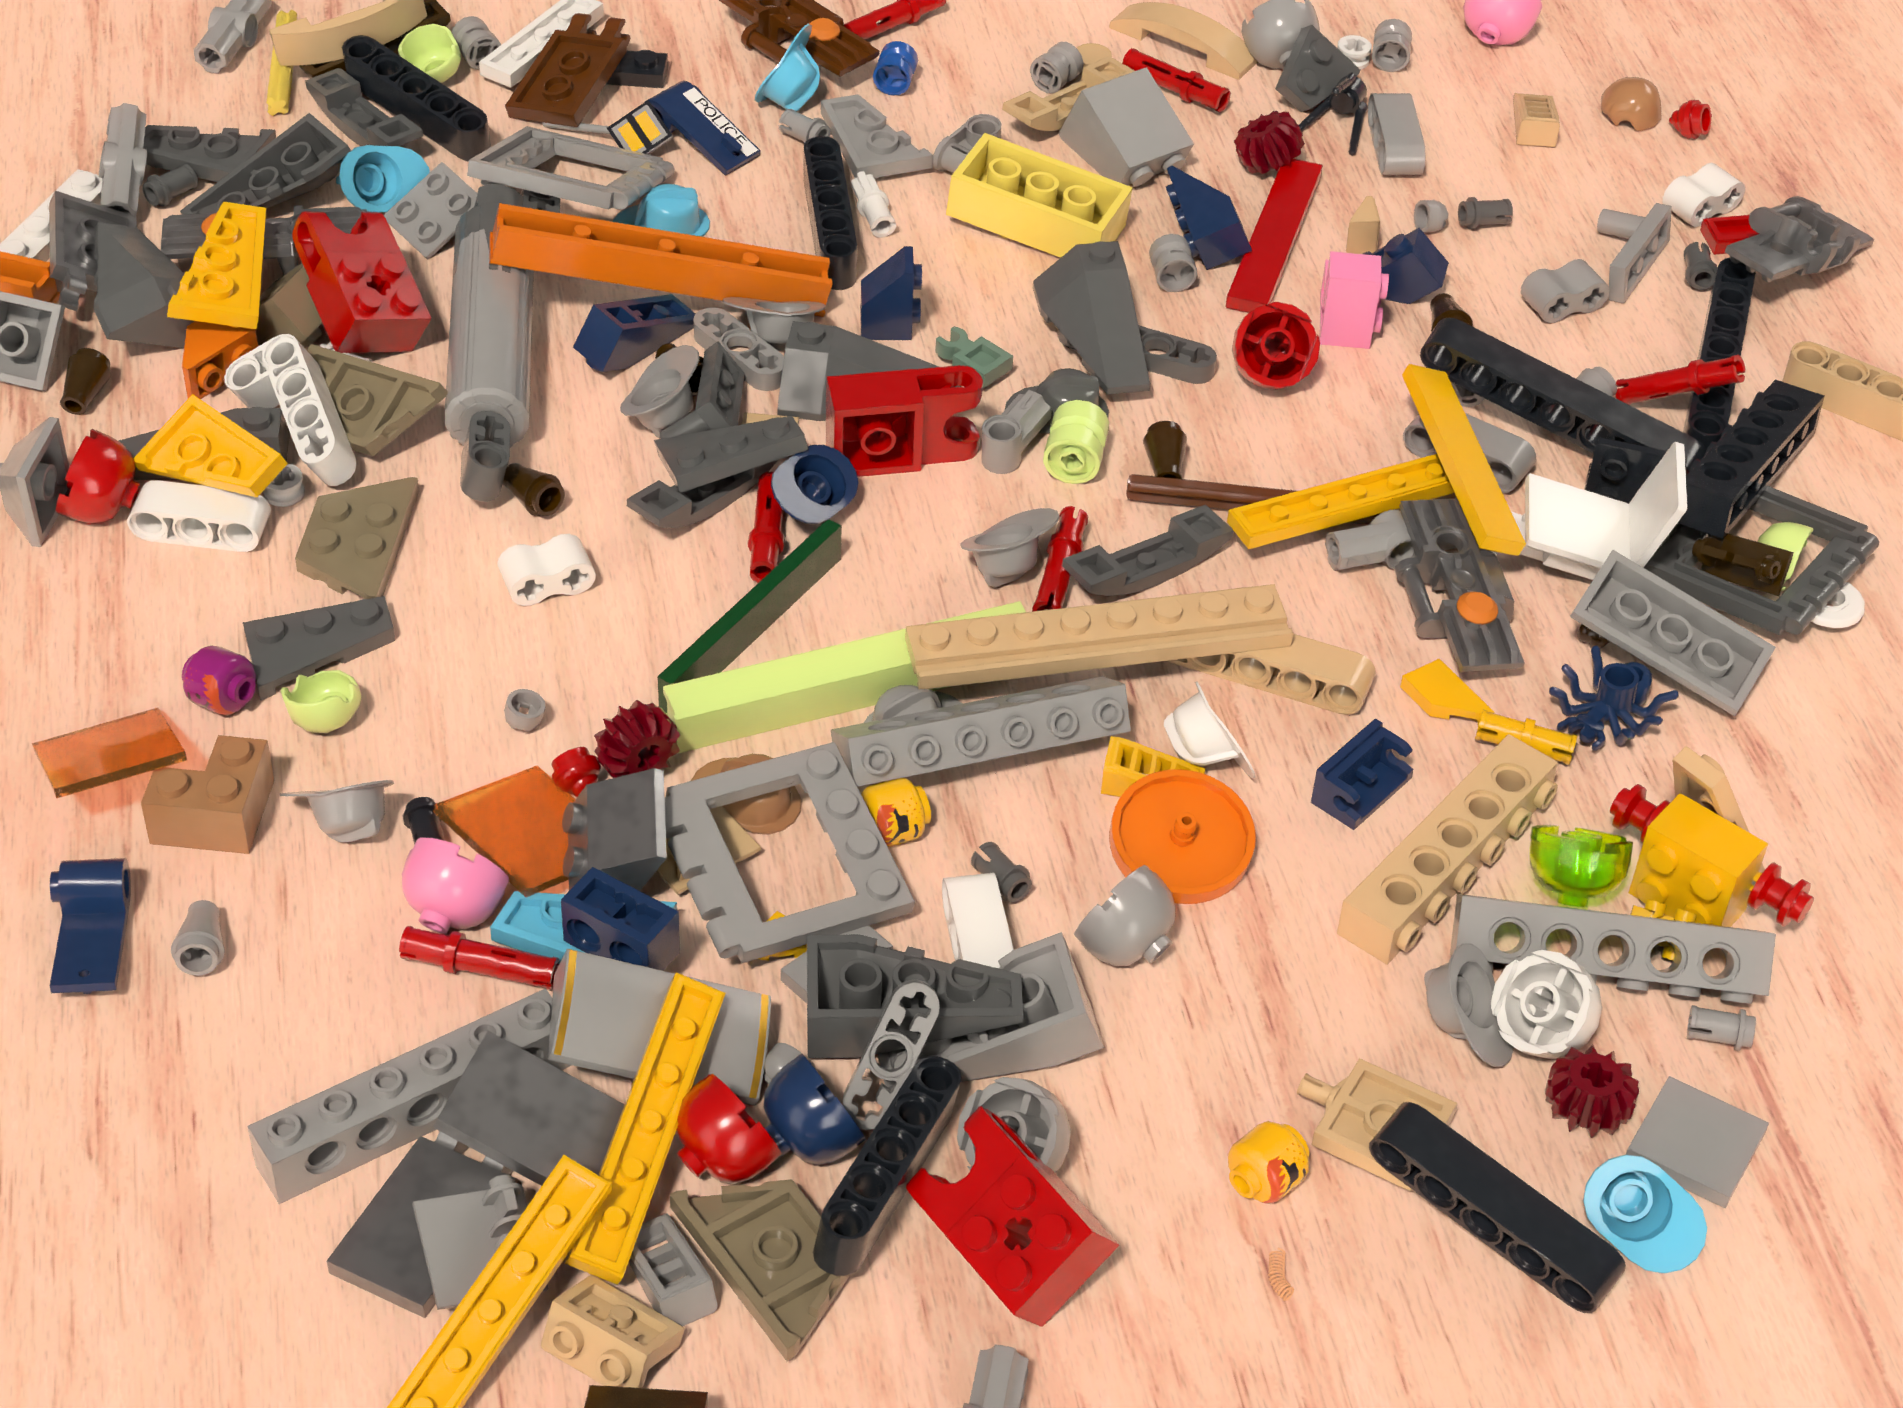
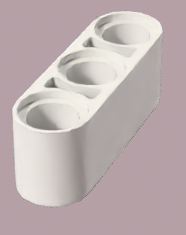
M156 480L145 483L141 488L128 516L127 524L135 536L150 542L248 552L255 549L269 519L271 507L269 502L261 495L252 497L209 486Z
M995 873L943 878V907L955 961L962 959L1000 968L998 960L1014 949Z

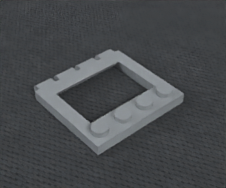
M526 126L471 158L468 163L467 176L481 179V184L484 186L488 184H503L608 210L610 208L623 210L647 194L653 187L658 186L674 174V166L672 163L664 161L661 157ZM554 155H559L628 172L607 186L534 168L548 161Z
M835 742L667 787L665 797L666 838H671L668 841V846L683 878L690 879L687 882V887L702 919L705 921L710 920L706 924V928L720 958L725 959L738 955L741 963H745L807 944V935H839L912 913L915 901ZM801 784L804 792L809 794L813 802L817 819L823 831L828 833L836 849L835 855L844 873H848L856 890V895L763 923L710 809Z

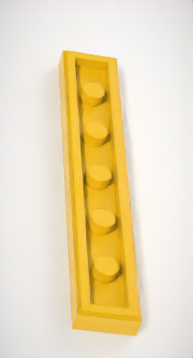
M1408 364L1402 377L1479 548L1519 556L1526 542L1447 373Z
M1434 454L1228 510L1227 523L1249 550L1380 514L1388 510L1400 508L1401 501L1434 499L1452 494L1454 490L1438 455Z
M677 972L673 976L598 1174L612 1183V1191L570 1250L565 1264L616 1285L622 1280L675 1135L682 1100L692 1088L726 994L725 992Z
M563 1155L387 1408H463L612 1191V1183Z

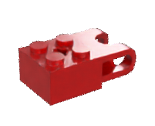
M301 212L293 228L292 237L295 248L309 277L306 286L334 350L340 353L413 351L432 318L384 215L381 212H361L359 219L351 229V233L348 234L335 227L325 212Z
M960 365L826 376V446L835 448L845 455L855 468L857 477L921 471V465L972 459L979 450L980 434L974 423L967 417L953 415L977 407L982 397L983 379L974 368Z
M979 1106L964 1122L963 1127L975 1146V1163L968 1175L956 1183H950L946 1178L929 1174L925 1168H921L906 1184L905 1188L1014 1316L1043 1327L1119 1247V1243L1054 1171L1037 1157L999 1115Z

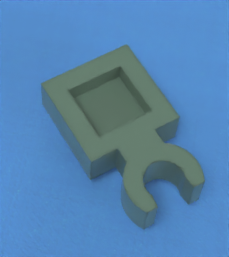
M954 326L951 328L950 341L940 336L936 338V354L943 359L952 360V366L960 365L974 368L983 379V388L1013 368V355L982 336L974 342L969 340L966 331Z

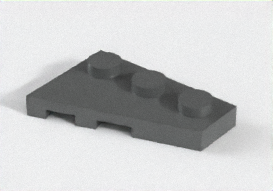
M385 596L243 622L251 663L256 673V684L260 701L275 695V687L296 679L298 675L309 677L315 674V669L328 663L337 661L345 664L395 641L394 628Z

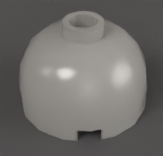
M1270 0L1252 11L1254 18L1248 24L1246 20L1243 21L1241 33L1245 45L1259 64L1273 69H1284L1301 28L1313 25L1320 32L1318 17L1310 0H1304L1305 4L1295 2V0Z
M1143 865L1118 883L1111 890L1113 895L1102 906L1097 904L1074 932L1075 937L1088 952L1100 961L1113 966L1131 965L1143 957L1149 963H1152L1172 943L1166 936L1175 922L1176 906L1172 893L1155 872H1152L1148 866Z
M1002 1077L993 1080L995 1083L988 1085L983 1091L977 1090L969 1097L959 1117L957 1133L959 1149L965 1151L966 1159L971 1167L967 1166L969 1170H971L975 1163V1146L963 1127L964 1122L979 1106L999 1115L1054 1173L1060 1169L1069 1151L1071 1128L1065 1108L1053 1093L1030 1080Z

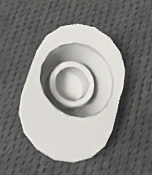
M1198 681L1195 682L1199 692L1179 705L1164 720V727L1174 750L1183 760L1201 766L1234 758L1249 777L1255 778V772L1245 753L1209 706Z

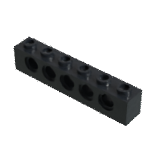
M1776 379L1764 392L1759 391L1752 405L1748 409L1743 408L1735 424H1728L1722 433L1721 439L1718 442L1712 441L1705 456L1701 460L1695 459L1689 473L1686 475L1687 510L1678 523L1723 539L1815 434L1825 395Z

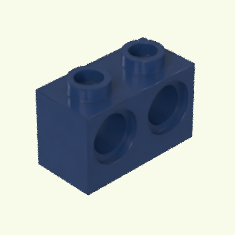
M594 867L561 899L563 940L585 953L662 971L680 953L679 911Z

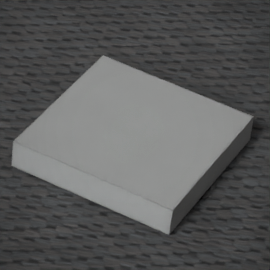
M1669 1076L1628 1147L1626 1155L1643 1156L1657 1164L1684 1189L1726 1208L1759 1147L1769 1122Z

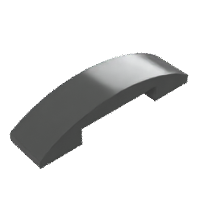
M336 68L305 80L306 88L325 115L339 130L359 146H401L423 137V130L404 115L399 114L390 118L363 98L360 83L341 68Z
M778 460L682 493L679 492L676 485L670 487L658 480L627 498V507L658 527L678 528L688 526L713 516L742 497L759 482L760 475L769 472Z
M1205 504L1171 517L1168 532L1111 554L1098 545L1064 558L1062 567L1089 593L1105 596L1131 594L1160 585L1198 565L1229 541L1234 531Z

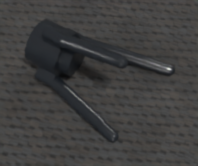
M1353 72L1343 77L1332 89L1331 95L1299 124L1301 131L1303 132L1331 107L1341 114L1355 113L1348 151L1351 156L1355 155L1359 143L1363 116L1368 109V105L1363 101L1367 95L1365 83L1356 77Z

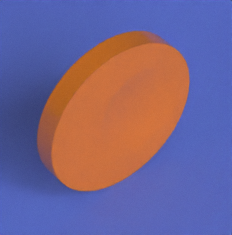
M1182 769L1151 773L1129 786L1115 806L1109 830L1112 856L1123 875L1127 877L1143 865L1148 866L1152 872H1155L1164 881L1172 893L1174 903L1197 904L1211 901L1232 890L1246 874L1256 842L1252 816L1243 800L1230 787L1209 775Z

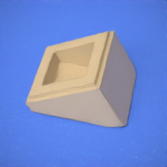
M1373 196L1365 197L1349 222L1346 245L1347 253L1363 254L1368 251L1373 253L1377 250L1380 217Z

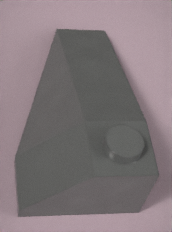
M98 222L95 227L94 258L97 260V272L94 276V285L97 286V295L94 299V311L106 338L109 340L184 348L187 326L195 321L167 317L168 304L173 294H177L180 281L185 273L138 228Z

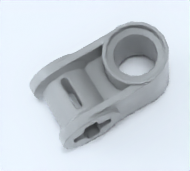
M979 114L969 118L965 124L950 136L943 138L938 144L933 155V167L940 172L947 170L954 173L984 133L1001 139L1000 120L989 114Z

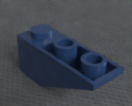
M1174 166L1167 168L1172 184L1165 187L1174 208L1176 209L1181 206V208L1174 210L1183 233L1190 231V233L1183 235V237L1189 243L1192 258L1200 255L1206 270L1252 251L1230 196Z

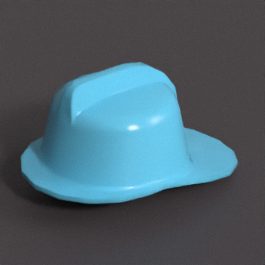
M808 23L796 35L779 64L770 72L755 94L756 102L759 103L769 98L786 110L793 109L799 111L814 95L819 87V66L805 48L812 31V25Z
M365 145L355 147L346 154L340 166V174L336 177V184L341 185L347 200L355 207L367 209L368 212H388L430 173V169L424 159L412 149L400 146Z
M661 184L653 187L640 201L639 205L626 208L618 213L612 221L701 237L708 232L710 224L708 216L698 206L696 190L675 184Z
M1622 1155L1608 1159L1597 1167L1587 1181L1583 1198L1587 1218L1596 1230L1630 1261L1647 1271L1669 1273L1682 1270L1697 1259L1705 1246L1707 1224L1703 1210L1692 1195L1657 1164L1643 1156Z

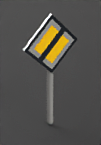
M649 100L610 126L580 123L578 127L542 122L543 126L548 128L611 134L619 148L648 155L673 138V135Z

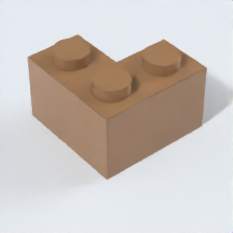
M218 735L205 771L155 766L141 801L149 843L162 846L249 854L274 784L268 740Z

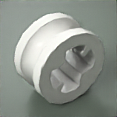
M1356 35L1340 38L1337 48L1360 70L1369 65V54L1372 47L1369 40Z
M288 463L266 487L263 495L269 504L287 507L296 504L303 498L305 489L302 483L303 476L300 468Z

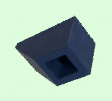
M1420 228L1406 235H1396L1384 247L1373 253L1370 251L1363 253L1365 255L1381 256V273L1389 274L1386 300L1404 304H1411L1441 288L1449 264Z
M904 246L861 280L860 325L862 337L870 340H912V323H920L921 299L913 298V290L922 289V264H914L913 246Z

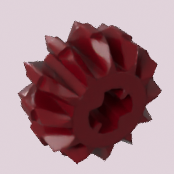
M1272 111L1269 115L1265 116L1261 114L1258 119L1249 120L1248 126L1240 128L1237 132L1238 136L1234 140L1236 152L1243 165L1247 167L1250 173L1260 172V174H1266L1273 169L1278 171L1279 167L1289 165L1292 158L1298 157L1301 154V148L1305 144L1302 138L1303 133L1295 119L1291 117L1289 112L1279 113L1278 111Z
M636 700L629 709L618 706L617 715L612 719H603L605 729L594 735L597 741V747L594 752L599 763L612 778L653 768H671L668 759L680 751L677 745L680 734L674 722L661 707L656 706L653 702L646 705Z
M1593 1044L1585 1051V1054L1571 1047L1564 1058H1557L1556 1062L1551 1066L1548 1076L1549 1080L1545 1088V1101L1552 1104V1118L1568 1119L1569 1132L1579 1126L1586 1128L1591 1138L1599 1131V1128L1613 1135L1620 1124H1627L1628 1120L1632 1118L1636 1107L1635 1102L1639 1094V1081L1632 1078L1631 1064L1616 1063L1614 1051L1604 1056L1597 1053Z

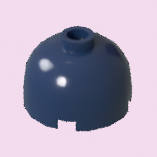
M802 1053L783 1066L771 1079L764 1093L763 1108L771 1124L765 1127V1129L780 1149L781 1156L791 1150L804 1162L817 1165L834 1162L849 1154L866 1140L844 1106L829 1090L825 1081Z

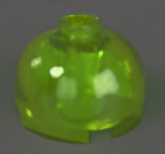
M1536 825L1531 827L1529 864L1535 879L1542 887L1558 893V903L1575 907H1587L1589 898H1600L1609 895L1617 890L1626 878L1631 862L1633 841H1626V838L1623 836L1575 827V831H1562L1561 836H1559V826Z

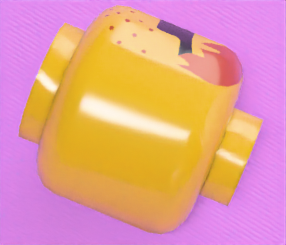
M906 778L869 785L861 793L887 847L918 839L924 833L925 824H929L931 821L930 805L924 789L920 785L914 786Z
M1270 1121L1258 1124L1235 1142L1228 1153L1229 1179L1232 1186L1245 1198L1253 1197L1255 1200L1266 1204L1279 1201L1299 1185L1309 1172L1308 1145L1302 1135L1290 1125Z

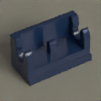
M1375 718L1316 770L1311 803L1352 830H1355L1412 779L1414 769L1405 761L1396 758L1392 753V749L1404 757H1407L1413 749L1405 740L1384 728L1383 723Z

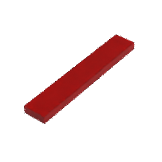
M1292 158L1289 165H1283L1279 168L1249 241L1252 251L1243 255L1227 294L1226 308L1250 313L1257 307L1272 302L1320 181L1322 164Z

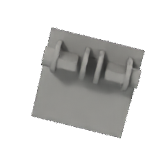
M441 162L386 212L384 217L402 237L428 260L455 235L456 225L461 215L474 207L477 192Z
M506 1174L492 1178L489 1181L491 1189L413 1201L412 1205L437 1310L457 1307L527 1208L522 1184L513 1183L511 1175ZM548 1284L546 1285L543 1291H547L549 1289Z

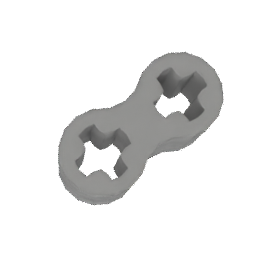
M1582 259L1572 260L1556 270L1538 269L1527 276L1521 286L1523 298L1548 323H1556L1574 312H1594L1603 306L1610 294V288L1606 282Z

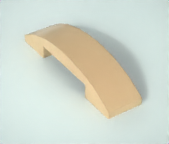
M383 0V2L311 25L307 17L269 29L280 66L320 64L344 59L343 43L353 36H369L384 45L414 28L427 17L424 0Z
M1161 2L1131 4L1113 18L1109 24L1110 29L1140 41L1153 32L1206 53L1207 68L1240 80L1258 63L1248 51L1245 42L1235 33L1208 16L1182 6Z
M1108 56L1083 67L1080 82L1044 98L1028 91L1004 102L1002 110L1034 129L1043 131L1061 130L1082 90L1135 71Z

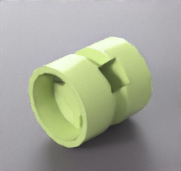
M1074 400L1062 404L1054 413L1043 457L1046 470L1054 478L1065 483L1079 484L1093 479L1098 473L1109 431L1108 417L1099 406L1089 401Z

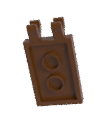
M576 13L573 15L566 31L555 30L505 104L509 118L578 127L628 51L627 46L631 39L630 35L621 34V30L626 23L625 19L610 17L606 21L601 34L597 35L596 30L587 29V25L592 19L591 15Z

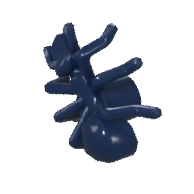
M1598 646L1591 648L1593 688L1597 693L1582 692L1576 672L1568 664H1564L1561 668L1562 672L1569 678L1572 697L1577 701L1588 703L1570 705L1565 691L1554 686L1549 688V694L1559 699L1564 715L1573 716L1579 714L1576 717H1568L1559 722L1557 729L1561 731L1569 727L1568 733H1573L1580 729L1579 739L1586 743H1592L1595 737H1597L1598 740L1592 744V750L1597 751L1605 744L1606 737L1603 732V722L1609 720L1614 741L1618 746H1622L1626 743L1627 739H1634L1635 734L1638 736L1643 735L1650 725L1659 726L1663 719L1654 715L1663 703L1676 700L1679 696L1677 690L1662 693L1654 697L1648 707H1641L1647 701L1652 683V673L1649 668L1638 662L1626 664L1612 663L1603 668L1601 652ZM1630 712L1644 718V720L1638 724L1630 715ZM1617 716H1619L1629 728H1624L1621 730Z

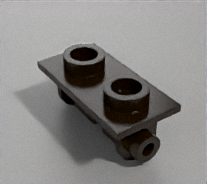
M1727 534L1723 539L1713 535L1703 540L1698 539L1692 548L1693 556L1697 557L1698 561L1702 563V571L1728 582L1775 596L1780 595L1794 552L1732 534Z

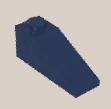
M673 294L593 304L573 348L586 358V363L591 368L597 371L608 372L627 369L656 352L662 345L674 341L693 329V319L696 313Z

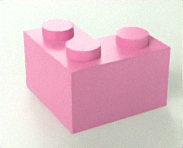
M1330 251L1329 260H1325L1320 292V345L1370 349L1372 333H1380L1383 317V307H1380L1381 299L1386 300L1389 274L1381 273V256Z

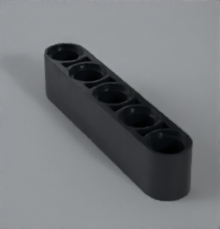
M353 36L343 43L342 51L346 73L360 83L361 93L394 115H404L420 127L425 136L464 161H469L491 147L488 120L483 110L369 36Z
M816 136L804 143L803 181L815 256L830 259L827 272L828 278L832 279L831 289L844 290L856 283L857 241L840 145L835 139L827 136Z
M932 1056L923 1058L915 1064L827 1202L821 1215L813 1249L814 1261L825 1272L836 1276H846L856 1272L861 1267L907 1192L906 1184L921 1169L951 1119L962 1078L960 1070L953 1062L942 1057Z
M1403 1102L1370 1141L1369 1150L1371 1155L1385 1170L1573 1309L1583 1313H1593L1596 1311L1624 1273L1626 1268L1625 1261L1613 1246L1420 1105L1412 1102Z

